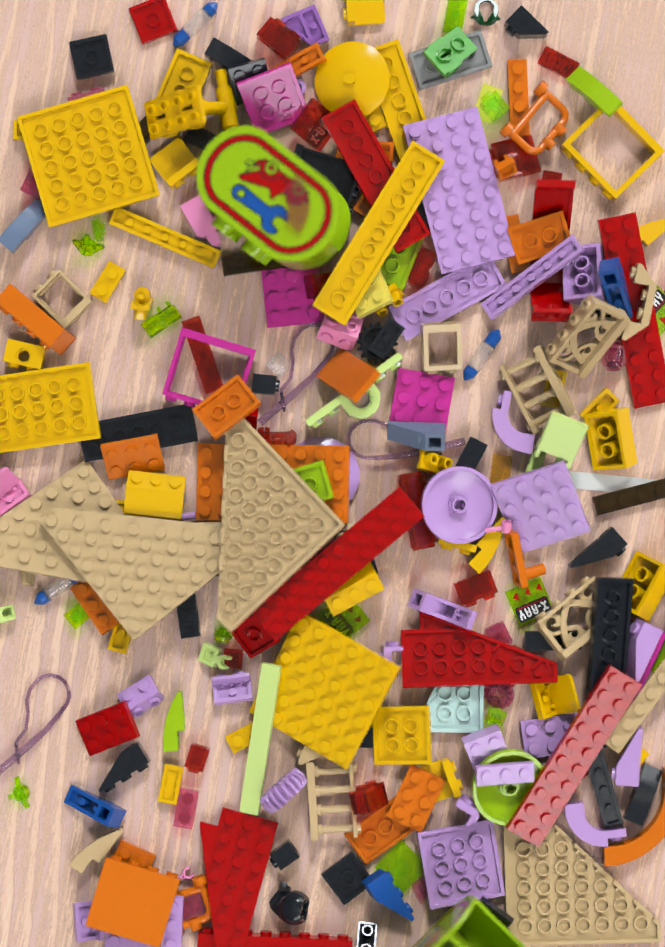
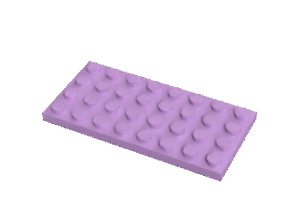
M478 107L403 125L408 147L412 141H415L445 160V163L422 199L441 275L515 256Z

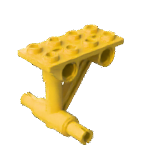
M227 69L214 71L218 87L215 90L217 101L202 100L200 85H194L144 102L150 140L174 137L179 135L178 132L187 129L203 128L206 123L205 116L220 115L221 126L225 131L239 126L237 105L234 101L233 89L228 83Z

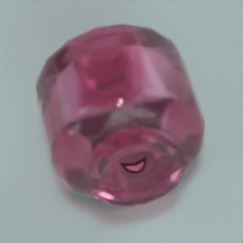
M614 341L602 356V365L608 371H619L626 365V349L619 342Z

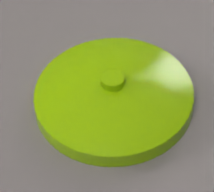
M518 749L497 751L480 763V765L532 761L534 763V781L543 768L534 756ZM474 773L471 783V794L475 806L486 819L506 826L534 782L476 786Z

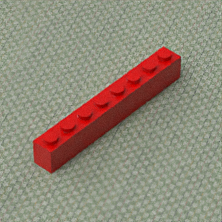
M205 927L203 930H199L197 947H215L213 928ZM249 929L244 947H352V937H349L348 934H337V937L329 936L330 934L318 933V936L310 935L309 932H299V935H293L289 931H280L279 934H272L270 930H261L260 933H253V930Z

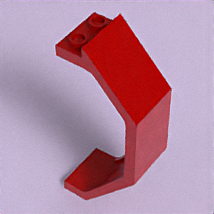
M537 179L534 190L532 220L563 210L570 233L576 180ZM539 259L530 261V266H531L532 264H534L536 261H538ZM563 268L530 292L531 321L567 322L570 315L573 313V305H570L569 302H564Z

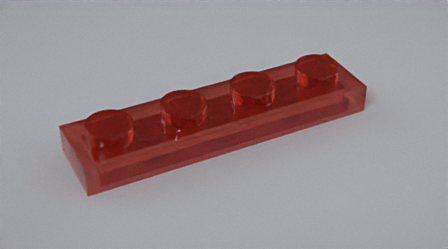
M200 316L181 321L183 328L206 335ZM187 338L205 393L215 392L223 386L210 345Z

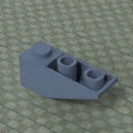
M388 421L387 440L424 451H445V423Z

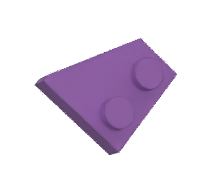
M315 4L281 18V22L309 46L316 42L321 45L330 41Z

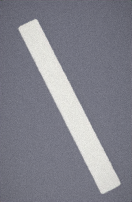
M569 471L575 489L613 492L655 481V479Z

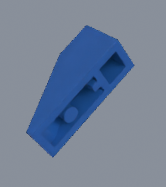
M619 257L600 261L598 274L608 304L625 310L628 317L633 318L625 275Z
M75 785L70 786L64 803L107 827L119 828L127 811Z

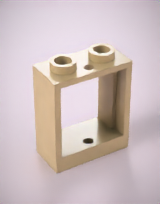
M58 269L57 271L53 270L47 276L48 280L43 285L39 284L33 290L34 294L32 297L67 330L93 302ZM60 278L82 298L78 305L64 319L42 299Z
M459 321L420 323L421 369L427 371V374H438V371L446 370V373H457V370L462 369L461 323ZM455 332L456 363L429 365L428 333Z

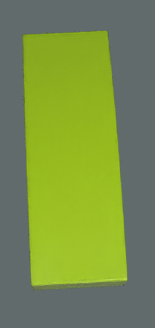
M580 66L566 79L571 89L582 95L586 102L608 117L623 105V102L614 93Z
M183 691L177 692L167 714L163 735V752L179 751L180 749L178 731H185L186 729Z

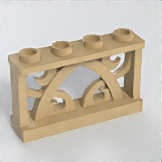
M589 294L581 302L575 313L570 316L563 328L558 331L552 342L547 345L544 353L549 362L566 368L585 379L630 323V319L625 310L616 308ZM596 308L601 310L599 318H597L595 313ZM606 313L612 315V317L608 318L605 317ZM594 327L596 337L593 341L577 346V333ZM561 352H562L563 354L569 353V354L566 355V356H559ZM573 357L577 359L575 363L569 360Z
M595 575L592 577L585 576L578 582L580 585L576 589L570 588L564 593L565 598L561 601L559 599L555 600L549 605L551 607L550 610L547 612L542 611L535 617L537 620L533 625L536 626L553 648L560 660L568 658L591 638L592 621L590 620V614L593 611V602L590 601L592 593L586 597L584 591L586 588L594 589ZM578 594L580 600H571ZM570 607L588 608L585 614L586 630L577 625L567 626V615ZM561 608L560 615L556 614L555 612ZM553 618L555 624L551 626H559V631H549L546 627L547 620ZM575 629L577 636L573 637L572 632L568 633V630ZM560 634L564 645L563 649L553 636Z

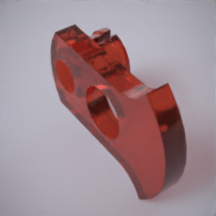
M260 427L257 430L269 445H286L289 448L297 441V434L294 430L270 432L268 427H265V432L264 427Z

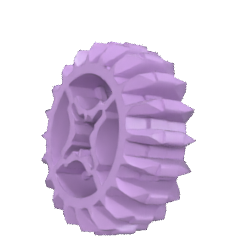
M294 768L280 778L260 798L263 808L269 813H274L292 799L307 783L303 772L298 768Z

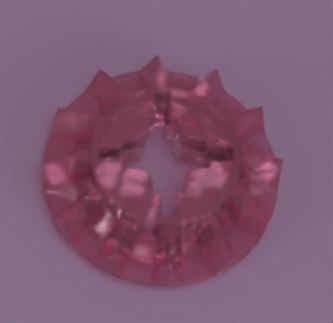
M486 685L484 688V698L487 704L493 706L494 709L501 708L502 710L505 707H509L512 703L514 691L511 685ZM496 689L499 694H504L500 699L497 696H492L496 693Z

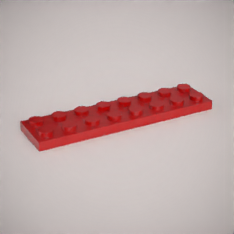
M354 99L323 116L321 120L368 204L372 207L392 175L394 168ZM417 209L393 246L396 253L430 235Z

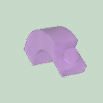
M504 390L502 394L498 395L497 405L500 406V409L492 408L491 411L493 429L500 441L508 448L516 452L532 454L535 435L519 432L510 424L508 409L512 392Z
M415 588L407 605L468 630L472 629L478 613Z
M582 800L567 802L563 809L565 819L571 830L588 844L607 847L609 838L611 841L622 840V837L627 836L624 826L605 829L590 825L585 817Z

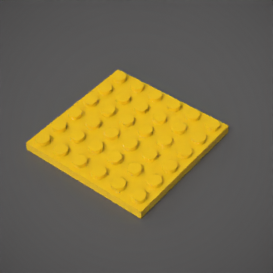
M128 84L17 117L49 228L160 196Z
M307 614L291 628L273 663L282 666L273 727L347 770L401 667ZM256 698L249 710V712L253 715L255 711Z

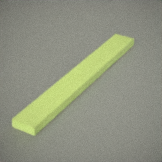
M263 662L261 665L239 812L256 816L260 813V798L263 793L282 669L281 665Z

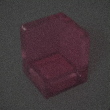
M29 170L20 190L40 200L33 171Z
M502 620L485 628L488 637L506 644L513 642Z

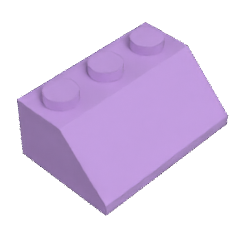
M600 243L581 245L585 251L563 267L564 302L580 305L589 294L606 302V295L598 274L600 261L605 260L602 246Z

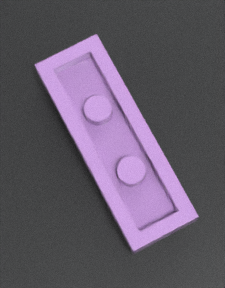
M532 761L475 765L476 786L534 782V763Z

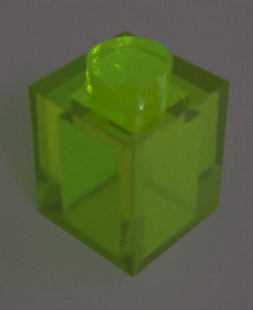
M496 90L492 94L490 91L481 98L482 102L479 105L493 122H496L510 109L509 105Z

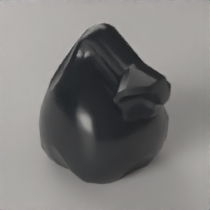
M280 882L278 891L270 899L269 905L283 922L289 925H300L307 919L309 898L301 891H291V887L286 882Z

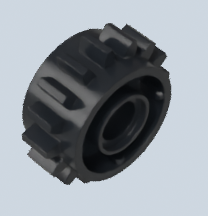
M377 322L376 326L370 323V328L363 327L364 333H359L361 340H357L356 343L361 344V347L357 348V351L363 352L362 358L368 357L367 362H370L372 359L375 364H377L378 360L384 363L385 359L382 360L367 350L372 340L375 339L382 329L380 322ZM392 347L386 357L388 359L391 358L390 353H396V350Z

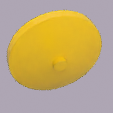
M344 42L331 48L324 55L327 61L318 65L315 72V90L320 102L328 111L332 112L355 99L365 117L371 115L382 106L390 90L391 75L386 60L375 48L362 42Z

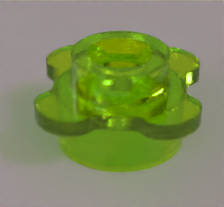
M224 627L216 628V632L213 633L215 635L214 639L220 643H229L233 636Z

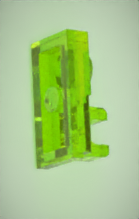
M169 301L165 302L167 305L165 309L161 310L158 307L157 314L141 323V326L150 338H153L182 318L176 307L172 306Z

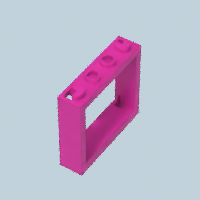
M182 328L162 394L166 395V400L176 402L177 399L183 400V405L193 408L203 401L170 391L186 338L248 356L242 375V380L245 384L248 380L256 350Z

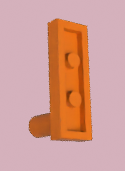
M511 529L509 533H504L513 582L521 589L529 587L528 580L546 574V568L543 563L525 568L518 532Z

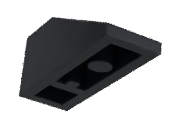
M609 527L575 557L568 566L574 568L611 558L615 555L619 557L625 552L627 543L613 527Z

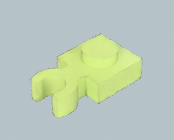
M204 642L198 661L212 668L218 666L220 669L225 670L229 669V667L224 664V660H232V657L230 655H221L223 649Z

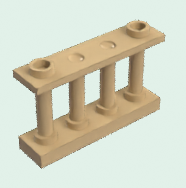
M543 344L533 348V356L509 368L506 363L499 366L501 369L499 374L503 381H507L527 420L525 422L526 427L533 434L540 432L538 426L548 421L552 411L563 415L566 414L567 417L577 413L553 363L548 361L544 353L545 347ZM536 362L541 364L543 368L541 370L542 373L518 385L516 384L512 376L514 373ZM543 380H549L552 386L549 391L525 402L521 391ZM552 397H558L561 403L558 408L534 419L530 408Z
M314 762L306 763L311 841L319 840V836H323V834L353 832L354 838H358L357 833H361V822H357L353 776L357 775V764L352 762L349 769L346 770L341 766L318 768V766H314ZM349 773L350 785L320 787L315 782V778L319 777V775ZM351 793L350 805H317V797H320V795ZM352 812L353 824L329 826L318 824V816H321V814Z

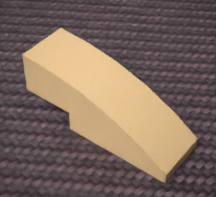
M118 828L98 837L83 848L69 865L81 874L92 859L100 863L124 829Z

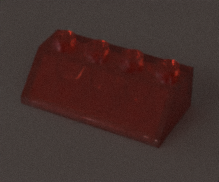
M417 471L398 475L401 489L421 511V496L424 486L427 484L425 474ZM423 518L408 530L412 551L435 547V542H438V538L428 529Z

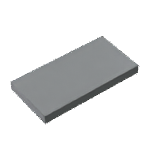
M481 30L466 34L478 49L462 61L461 66L447 79L440 74L423 54L426 48L408 53L419 90L421 91L492 68L493 65Z

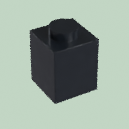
M253 373V394L275 396V392H279L280 381L277 380V376Z
M287 839L270 852L271 858L269 860L275 868L279 867L280 870H283L298 859L300 853L290 839Z

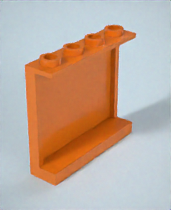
M111 855V858L106 857L85 926L154 947H161L178 886L181 882V879L177 878L178 874L169 871L163 874L159 872V868L148 866V869L140 867L141 863L132 860L126 863L122 861V857Z

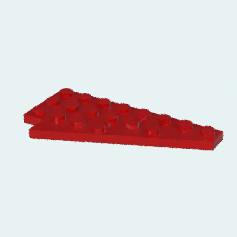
M419 612L420 629L401 630L403 688L558 683L556 662L427 613Z
M224 807L218 826L200 821L215 947H244L278 822Z

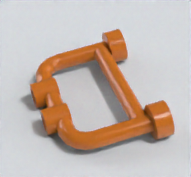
M544 81L540 82L533 90L538 99L519 122L514 126L509 121L499 132L504 138L509 136L530 155L541 154L545 149L549 151L556 144L553 140L556 135L561 137L567 130L565 124L569 119L568 109L547 90L549 85ZM548 100L560 111L561 118L542 139L540 144L534 148L518 134L543 103Z
M206 874L193 877V887L177 891L176 895L184 897L201 893L206 908L204 915L195 916L183 921V930L190 928L191 932L200 930L202 928L201 924L211 919Z

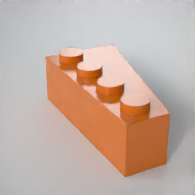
M10 283L0 294V310L5 315L10 313L13 316L12 321L18 326L24 325L27 327L26 332L31 337L35 338L37 336L40 338L41 341L39 343L47 350L52 348L62 356L76 339V337L65 330L64 327Z

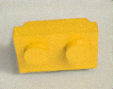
M342 0L346 1V8H343V20H347L348 27L383 24L385 22L384 0Z
M176 138L150 158V162L171 190L180 188L190 176H196L199 160L194 157L181 138Z
M571 674L557 675L558 683L529 684L539 720L580 710Z
M448 757L432 762V764L420 766V768L446 780L436 802L452 796L454 798L462 796L460 791L464 789L461 780H456L454 772H457L454 761H449Z

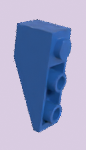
M379 868L361 881L371 898L408 920H414L411 914L413 909L407 902L403 901L402 897L404 895L398 887L395 888L392 883L394 879L388 871L385 872Z

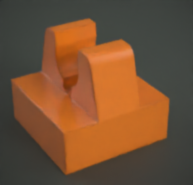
M505 154L503 155V161L498 162L497 159L494 160V166L500 181L518 173L512 156L509 157Z

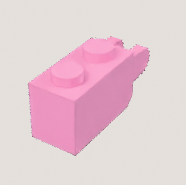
M198 195L180 205L197 238L202 240L207 238L210 245L216 249L221 247L222 242L217 234L219 230L211 224L216 215H211L201 196Z

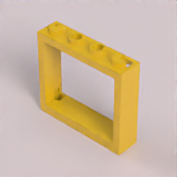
M622 106L613 115L651 152L652 156L617 190L571 145L603 112L600 110L594 112L561 145L567 159L571 158L576 163L575 167L581 173L585 172L589 176L588 180L595 187L598 185L603 190L601 192L602 195L613 202L665 152Z

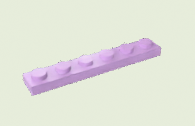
M572 234L482 302V307L490 319L494 320L585 250Z

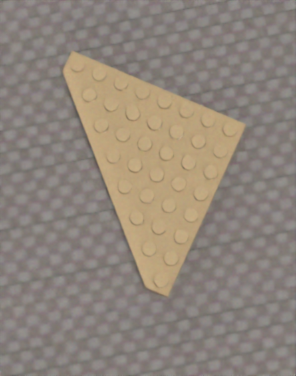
M245 418L225 433L217 619L232 633L345 526Z
M83 461L0 517V568L87 582L38 520L52 508L124 515V512L91 464Z
M52 508L38 519L134 641L220 572L219 559L222 525Z
M556 823L553 824L539 847L507 830L503 825L506 913L514 918L508 930L524 946L661 942L660 921Z

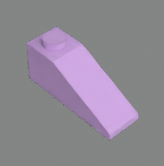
M638 618L630 626L627 675L640 682L663 630Z
M639 726L631 736L615 762V768L611 769V779H614L615 785L639 787L642 726Z

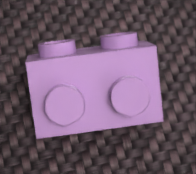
M386 641V644H381V653L378 654L391 661L392 651H403V647L397 641Z
M239 671L232 675L218 674L215 677H211L215 706L253 701L249 673Z
M150 674L117 694L120 702L127 701L133 718L142 716L145 711L158 706L165 699Z
M464 793L462 796L454 798L455 806L467 813L464 818L465 826L470 827L471 824L474 825L480 815L473 799Z
M93 900L72 903L76 942L104 940V931L85 926Z

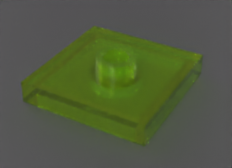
M403 840L399 841L374 866L377 870L380 868L385 872L388 871L394 879L392 883L395 888L398 887L402 893L423 873L421 858Z

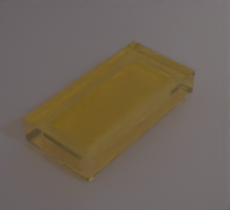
M493 454L490 474L491 484L510 478L512 456Z

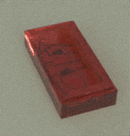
M548 46L545 47L537 62L538 65L565 79L580 64Z

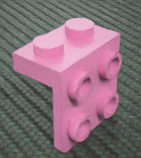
M354 310L346 325L343 326L325 314L316 339L352 352L364 317L358 318Z
M8 467L0 469L1 517L32 496L21 479Z

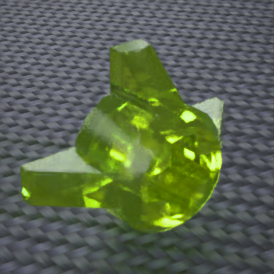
M87 234L81 240H72L75 247L84 256H92L94 253L104 249L103 244L96 243Z
M19 776L15 777L16 787L8 795L9 800L15 799L18 802H22L24 808H28L30 806L27 799L30 796V789L27 785L21 783Z

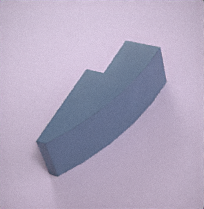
M36 198L0 236V243L12 253H15L23 242L29 239L46 218L42 202Z

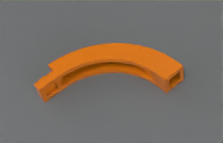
M662 766V796L655 816L634 837L602 847V863L604 866H616L636 860L652 850L664 838L665 766Z

